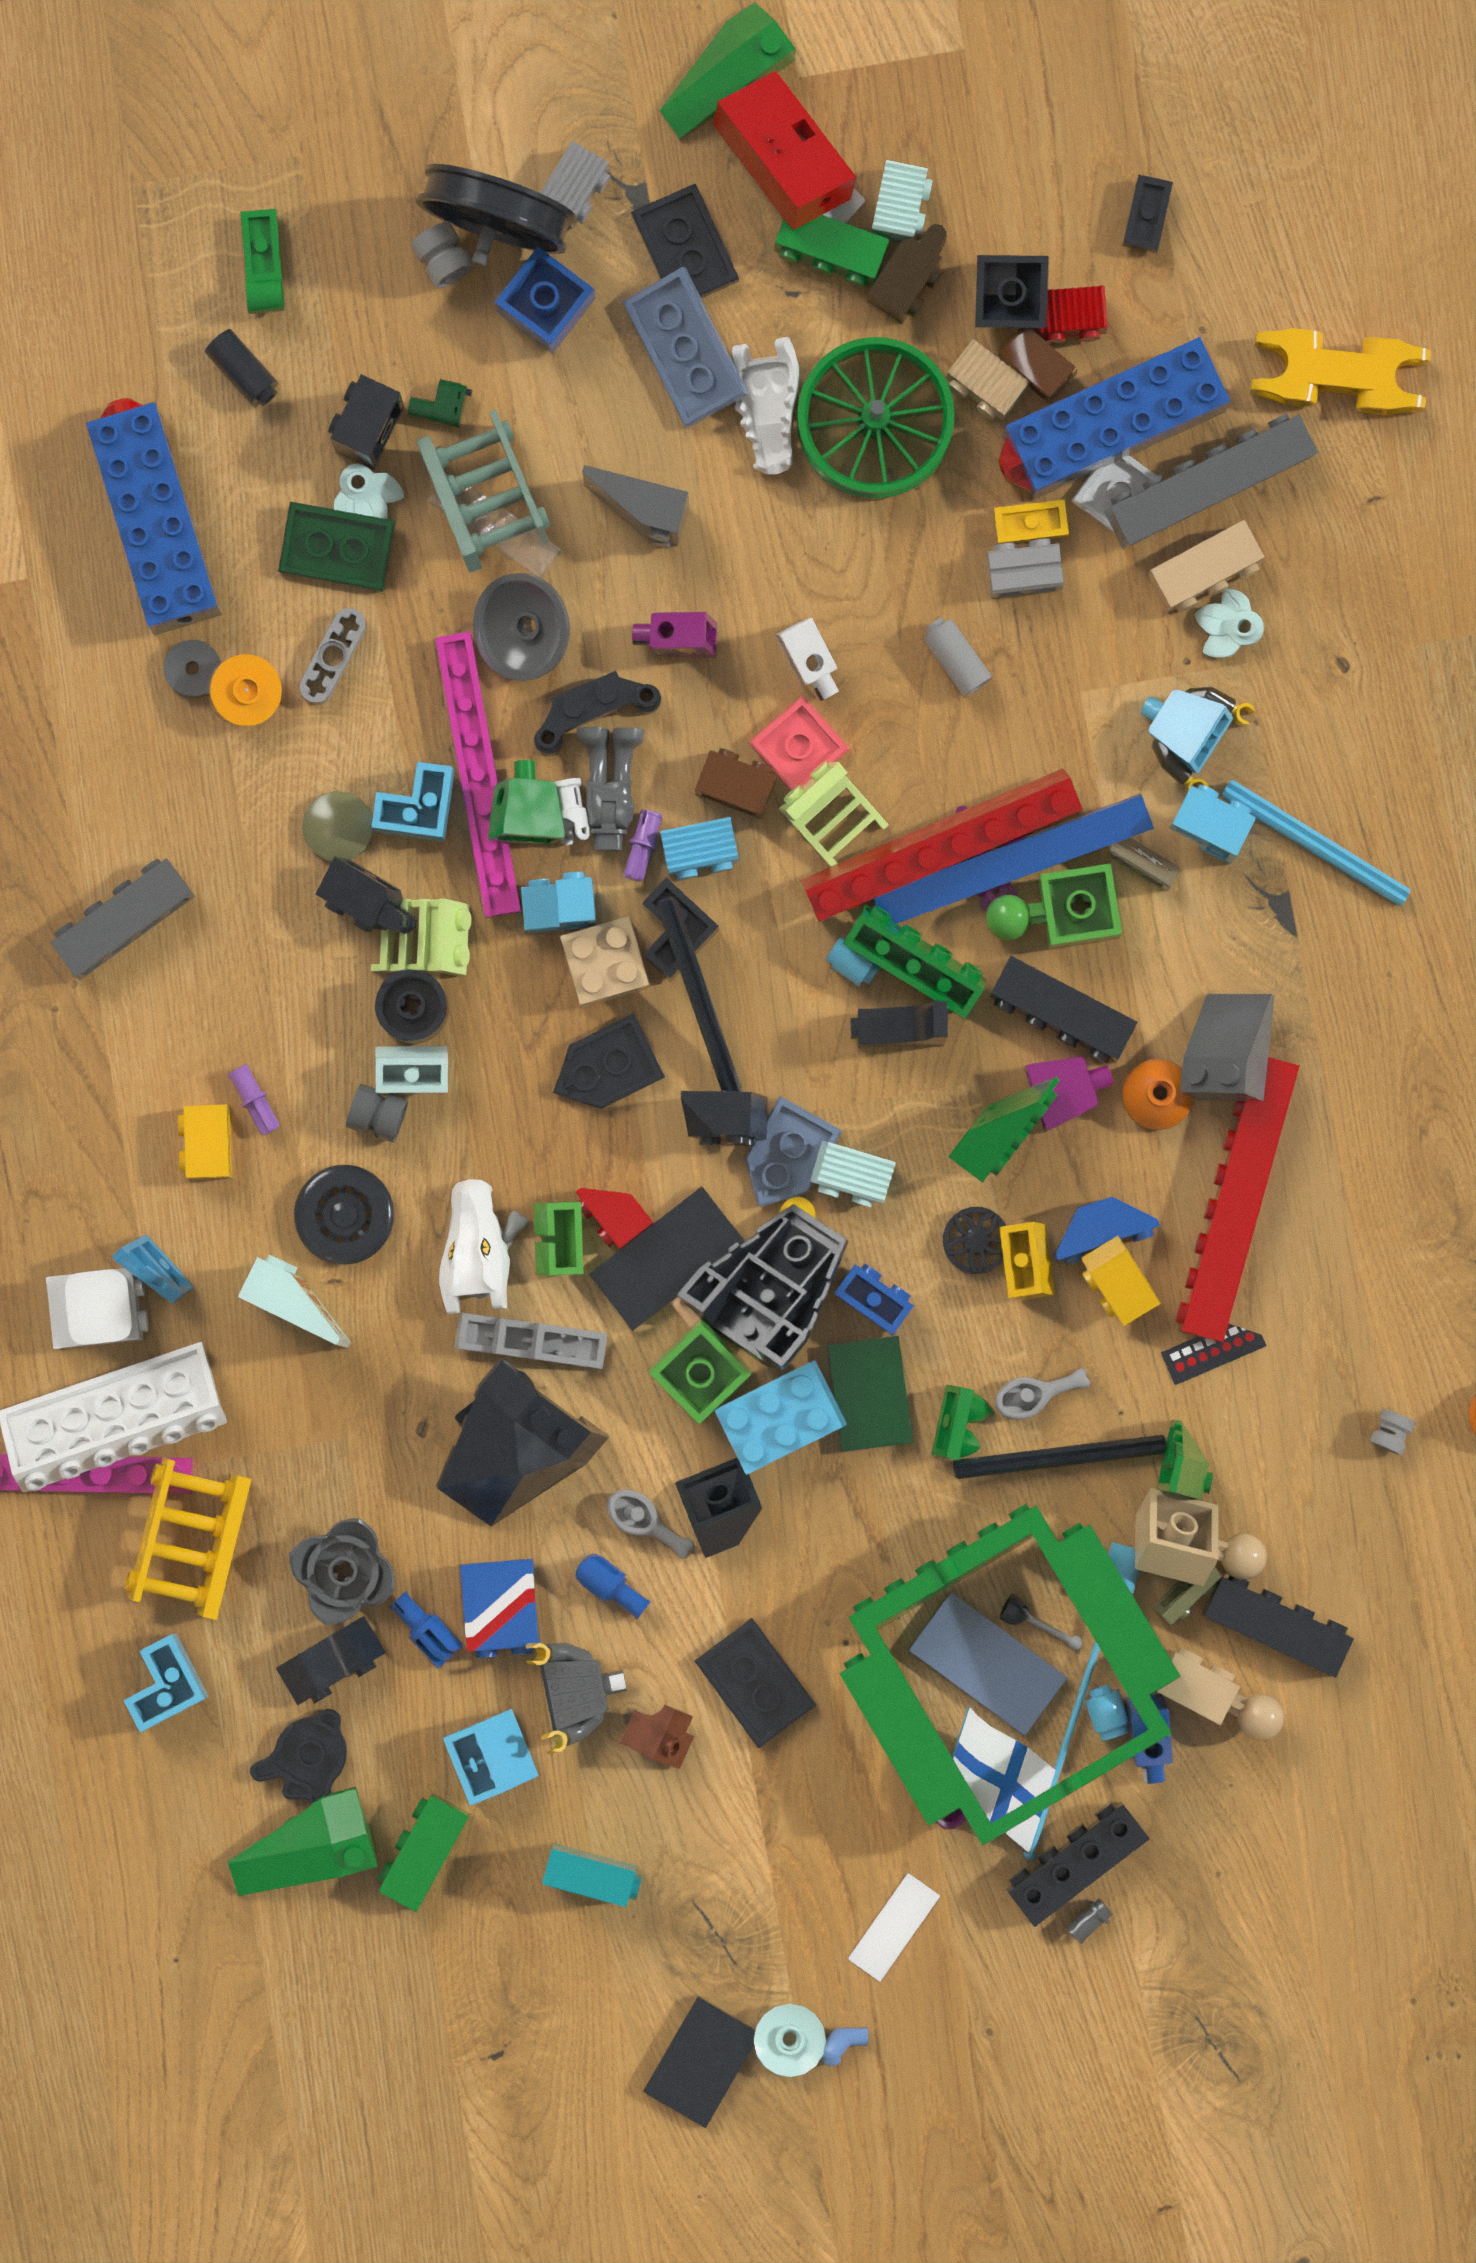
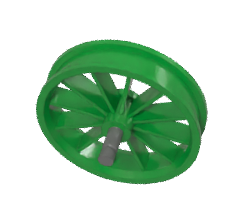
M868 337L844 343L827 353L814 366L802 387L798 403L797 430L803 453L812 468L822 479L846 494L867 499H882L898 496L916 488L938 468L951 441L954 426V403L949 385L940 369L928 356L905 342L885 337ZM864 354L870 401L868 403L838 367L839 363ZM868 354H886L897 357L880 400H875ZM903 359L919 369L925 376L887 405L884 401L900 361ZM832 369L863 408L861 409L833 398L815 389L822 378ZM927 381H930L940 401V405L890 412V410ZM813 397L856 414L858 417L809 424L808 410L811 398ZM942 412L943 420L940 439L894 422L893 419ZM858 425L855 431L823 456L818 452L810 434V431ZM894 429L932 444L936 448L927 461L918 467L890 430ZM862 433L866 437L850 477L844 476L832 468L826 461ZM882 437H887L914 471L913 473L901 479L887 482L881 443ZM869 439H876L883 483H866L854 480Z

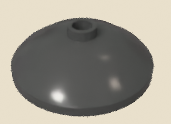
M515 573L496 579L482 592L474 610L473 633L478 651L490 668L505 678L527 681L548 674L559 664L568 646L570 622L562 598L548 582L532 574ZM532 619L535 621L536 624L535 631L531 628Z

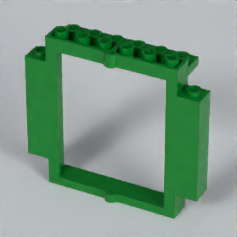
M1024 1504L1008 1514L1011 1520L1004 1525L998 1527L997 1523L994 1522L977 1533L980 1539L968 1546L965 1541L953 1546L946 1551L949 1557L936 1564L934 1559L921 1565L915 1569L918 1576L905 1583L903 1578H900L884 1588L886 1595L878 1600L873 1601L870 1596L853 1606L852 1608L855 1613L849 1616V1619L870 1655L866 1658L863 1653L854 1656L843 1663L846 1670L839 1673L927 1825L931 1826L956 1810L961 1809L982 1846L1173 1734L1150 1695L1179 1679L1181 1675L1090 1524L1086 1527H1083L1081 1522L1062 1533L1065 1539L1058 1542L1053 1530L1036 1505L1029 1508L1028 1504ZM1035 1538L1148 1730L990 1823L878 1630L1030 1539Z

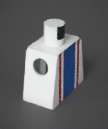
M812 618L803 619L774 635L802 686L811 683L820 701L839 692L830 675L832 671L837 669V666ZM810 655H814L818 661V666L814 671H810L806 664V660Z

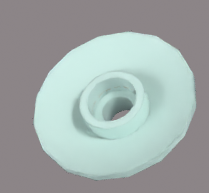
M790 2003L775 2006L765 2013L757 2024L754 2035L756 2055L764 2067L777 2075L787 2077L803 2075L814 2068L823 2056L826 2044L824 2027L816 2014L804 2006ZM787 2032H792L796 2035V2042L792 2045H786L782 2040Z

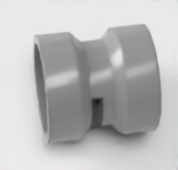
M1383 1408L1379 1417L1380 1426L1378 1430L1373 1431L1369 1442L1402 1456L1406 1448V1436L1413 1432L1416 1422Z

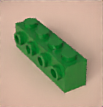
M865 905L846 934L843 944L933 1000L947 1001L948 1009L966 1019L984 991L987 979L982 976L983 972L971 963L965 962L963 965L953 959L952 952L937 943L932 946L922 940V934L909 925L901 927L891 921L892 916L878 906L870 908Z

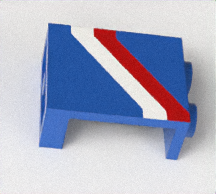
M534 1558L461 1564L467 1652L475 1651L476 1658L497 1656V1649L511 1648L512 1655L533 1653V1648H526V1645L528 1643H540L534 1585Z

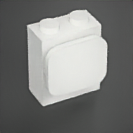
M107 1269L46 1277L53 1349L59 1350L144 1340L143 1332H148L149 1330L146 1310H140L139 1296L145 1295L144 1282L127 1269Z

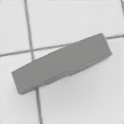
M459 1313L454 1348L603 1369L607 1333Z

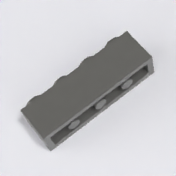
M167 858L162 862L159 859L153 860L141 870L144 875L132 883L130 880H126L112 891L115 895L104 904L101 901L92 904L83 912L85 918L75 925L69 922L54 933L56 939L50 943L77 979H83L195 897Z

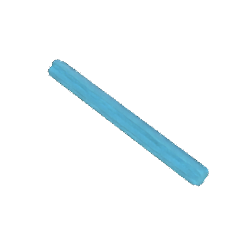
M1231 780L1223 790L1222 797L1229 802L1232 800L1249 807L1251 809L1250 815L1394 904L1401 906L1409 896L1410 889L1238 782Z

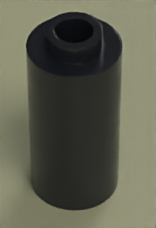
M227 329L219 334L207 346L205 354L252 406L258 403L264 406L277 395L278 392L275 388L278 385V381L231 329Z

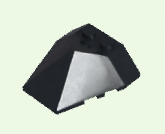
M795 1204L757 1228L758 1233L739 1245L737 1242L729 1247L728 1250L730 1252L711 1264L708 1261L701 1266L677 1294L690 1309L718 1334L765 1366L782 1370L788 1366L807 1343L848 1244L846 1238Z
M500 1358L476 1388L474 1393L475 1400L468 1416L465 1415L461 1424L463 1429L456 1445L452 1446L436 1487L492 1527L585 1466L607 1441L609 1436L583 1416L577 1419L535 1389L525 1374L503 1358Z

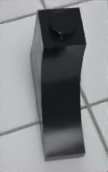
M932 1001L927 1004L906 1007L858 1009L857 1018H851V1039H858V1048L944 1046L948 1039L947 1001Z

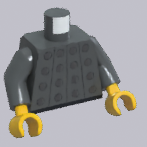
M528 1643L526 1648H535L537 1656L533 1661L526 1660V1663L540 1665L553 1728L552 1732L542 1735L541 1740L551 1737L554 1740L555 1746L553 1750L546 1753L549 1755L563 1751L566 1746L587 1738L604 1721V1712L609 1710L606 1695L627 1691L624 1672L620 1670L602 1674L599 1659H593L589 1651L569 1643L545 1645L541 1643Z

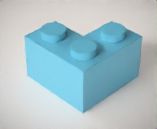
M417 762L412 797L376 792L371 826L374 833L445 842L455 776L453 767Z
M1200 784L1198 788L1191 786L1170 829L1200 843L1198 849L1231 864L1237 857L1256 817L1250 815L1251 809L1242 803L1232 800L1228 804L1218 799L1219 793L1205 785Z
M584 872L564 873L563 879L555 880L556 884L550 885L549 879H536L528 881V887H521L524 929L526 933L583 929L597 925L592 877H585Z
M177 1633L171 1634L139 1651L156 1684L125 1699L124 1702L139 1732H142L209 1697Z

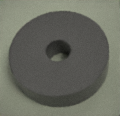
M186 640L175 645L167 654L164 662L165 678L171 688L179 695L187 698H201L209 694L212 675L221 664V660L216 651L207 643L199 640ZM192 663L199 665V671L195 675L187 673V667Z

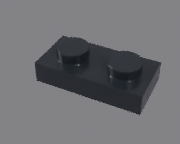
M1138 175L1122 246L1152 253L1158 252L1173 182Z

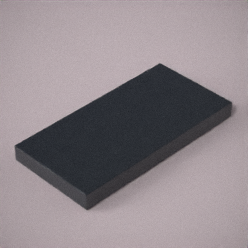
M701 1186L589 1273V1275L632 1331H634L676 1298L679 1291L701 1266L708 1261L711 1264L730 1252L728 1250L729 1247L737 1242L740 1245L745 1241Z

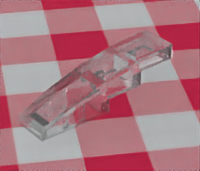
M447 472L446 477L452 474L450 472ZM473 487L461 490V495L456 496L455 500L458 506L464 503L465 506H469L488 497ZM434 490L427 501L445 514L436 490ZM504 508L471 520L472 524L466 527L471 534L477 533V535H481L519 519ZM534 529L492 545L494 549L509 560H514L528 572L542 578L561 553V549L550 541L542 544L537 531Z

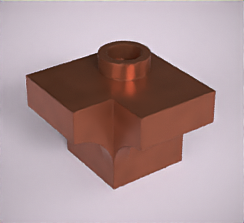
M665 1704L654 1715H648L635 1710L620 1743L652 1760L680 1769L694 1738L693 1735L686 1732L693 1716Z

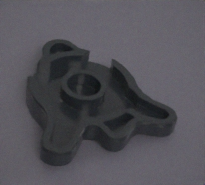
M324 1709L318 1715L301 1718L292 1722L279 1736L274 1751L268 1757L251 1766L250 1774L252 1778L258 1782H263L281 1777L285 1781L282 1790L285 1798H303L310 1805L320 1797L331 1794L333 1783L341 1774L347 1760V1746L341 1731L342 1719L340 1714L334 1709Z

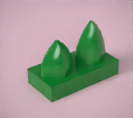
M946 1384L931 1455L959 1460V1458L970 1456L981 1448L978 1439L966 1428L967 1423L986 1420L993 1416L995 1411L984 1398L974 1393L973 1389Z

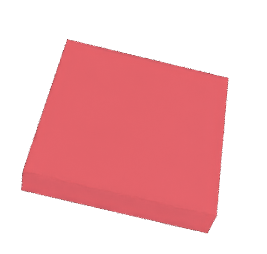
M801 696L749 742L767 765L773 768L774 773L790 791L799 785L802 788L812 779L810 774L825 761L827 763L830 761L837 762L850 750L804 696Z

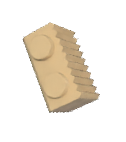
M974 339L956 360L946 376V379L950 381L949 388L951 391L963 399L967 395L979 403L976 406L978 411L991 420L997 417L1003 421L1029 386V381Z

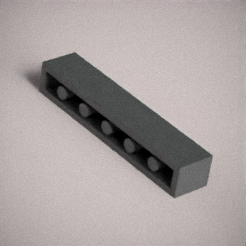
M1286 413L1268 422L1270 429L1260 434L1257 433L1256 429H1253L1237 437L1236 439L1239 444L1228 450L1222 444L1206 452L1207 460L1195 465L1193 459L1174 468L1176 475L1166 480H1163L1162 475L1152 478L1142 484L1144 488L1142 492L1132 496L1130 490L1110 499L1113 506L1104 512L1122 549L1134 545L1316 455L1318 451L1300 414L1289 419Z

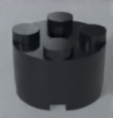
M405 969L393 973L384 980L376 996L375 1013L380 1025L392 1038L401 1043L420 1044L431 1040L443 1029L448 1019L449 1003L445 991L435 978L419 970ZM410 998L415 1003L421 1001V1005L417 1007L418 1013L415 1015H411L409 1011L403 1013V1009L407 1007L406 1001Z

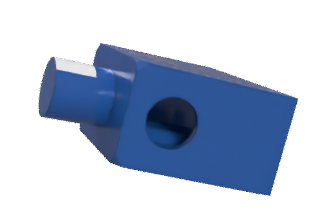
M1162 1694L1150 1695L1170 1728L1169 1709ZM1126 1697L1130 1740L1146 1732L1148 1728L1130 1698ZM1171 1735L1133 1757L1136 1767H1142L1144 1783L1154 1784L1165 1781L1164 1765L1173 1763Z

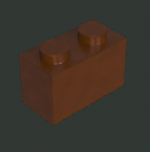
M719 748L718 753L710 750L696 785L695 795L762 820L777 781V775L771 773L773 768L757 761H753L751 765L738 761V754L723 748Z

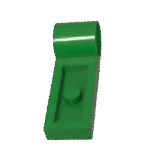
M277 210L241 211L248 313L285 311Z

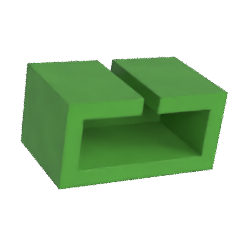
M581 1202L533 1203L534 1235H541L542 1241L535 1242L536 1274L548 1276L584 1274Z

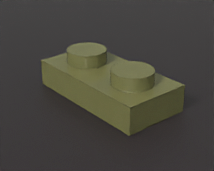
M1214 1567L1204 1586L1179 1581L1152 1608L1170 1625L1175 1621H1181L1188 1616L1192 1610V1605L1201 1596L1205 1597L1215 1590L1218 1580L1223 1575Z

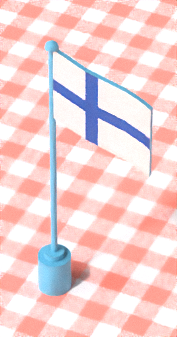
M1111 1542L1108 1555L1133 1594L1140 1574V1570L1135 1569V1548ZM1096 1641L1054 1769L1029 1747L989 1726L968 1706L952 1758L990 1823L1057 1784L1100 1651ZM1049 1807L1005 1833L1026 1850L1023 1854L1027 1860H1034L1037 1857L1034 1853Z

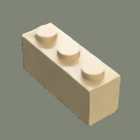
M1243 520L1151 569L1148 578L1167 613L1175 609L1182 613L1198 603L1195 598L1207 592L1212 597L1229 587L1227 581L1239 575L1241 580H1244L1260 570L1258 565L1262 563L1265 556L1247 523Z

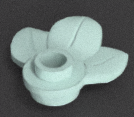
M351 464L340 475L341 491L334 500V509L387 519L388 507L386 503L397 502L403 499L404 493L400 484L389 474L373 473L363 464ZM361 475L364 478V485L361 488L356 489L352 487L351 479L353 476Z
M1225 589L1222 594L1221 604H1207L1195 613L1198 624L1207 633L1211 634L1203 648V653L1210 657H1230L1241 646H1250L1257 643L1264 632V623L1261 617L1251 611L1249 599L1238 590ZM1243 622L1251 623V629L1247 633H1241L1239 630Z

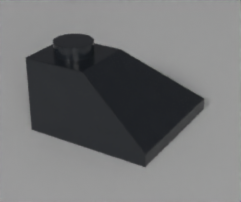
M977 255L975 327L1047 329L1049 256Z
M738 1457L675 1482L705 1558L739 1545L762 1510V1505L749 1474H745Z

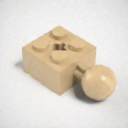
M1153 1488L1149 1489L1136 1513V1570L1204 1586L1218 1560L1221 1561L1225 1571L1236 1579H1251L1262 1572L1266 1565L1267 1553L1263 1543L1257 1537L1250 1534H1237L1230 1537L1226 1542L1219 1540L1218 1505Z
M1182 1647L1178 1653L1172 1650L1168 1651V1655L1181 1677L1158 1690V1693L1219 1725L1222 1724L1228 1712L1238 1718L1242 1732L1253 1740L1266 1741L1275 1737L1281 1731L1284 1724V1712L1277 1700L1264 1694L1246 1698L1238 1694L1241 1686L1233 1682L1236 1675L1214 1664L1210 1670L1201 1666L1203 1658Z

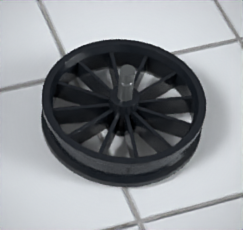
M429 164L426 166L425 175L428 177L424 193L418 194L415 202L427 213L443 221H449L451 225L480 235L472 263L480 266L486 265L493 240L534 251L538 246L548 254H563L566 252L567 244L563 240L568 225L575 223L576 214L565 205L532 189L483 172L446 164Z

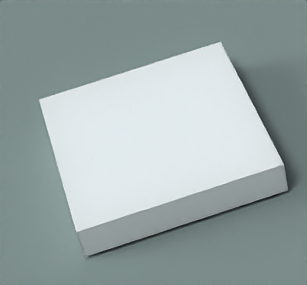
M1128 455L1113 464L1091 472L1073 496L1071 502L1115 534L1104 512L1113 506L1110 499L1130 490L1132 496L1144 491L1142 484L1157 477V475Z

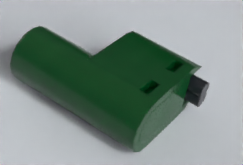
M440 379L435 401L410 397L407 417L460 428L467 396L472 397L473 390L467 389V386L461 385V383Z

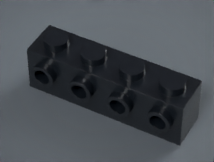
M1111 1801L1095 1813V1816L1098 1818L1087 1828L1083 1823L1067 1834L1066 1837L1069 1841L1061 1848L1057 1849L1055 1845L1050 1847L1037 1858L1040 1864L1031 1871H1028L1025 1867L1008 1880L1011 1886L1006 1890L1034 1927L1149 1840V1837L1122 1802L1114 1805Z

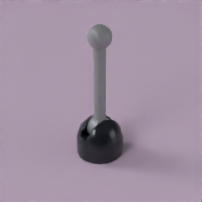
M1010 1594L1003 1605L999 1615L1000 1620L1011 1625H1019L1027 1621L1067 1642L1072 1650L1081 1648L1082 1640L1079 1636L1071 1637L1029 1615L1027 1603L1017 1595Z

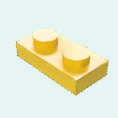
M1065 499L998 507L993 510L997 544L1023 543L1037 539H1055L1069 536Z

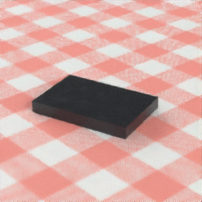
M696 183L631 212V216L660 279L684 267L687 269L701 298L739 282V277Z
M753 1618L749 1619L694 1660L758 1748L816 1706L815 1702Z
M697 1996L643 2092L706 2128L754 2046L756 2029L702 1997Z

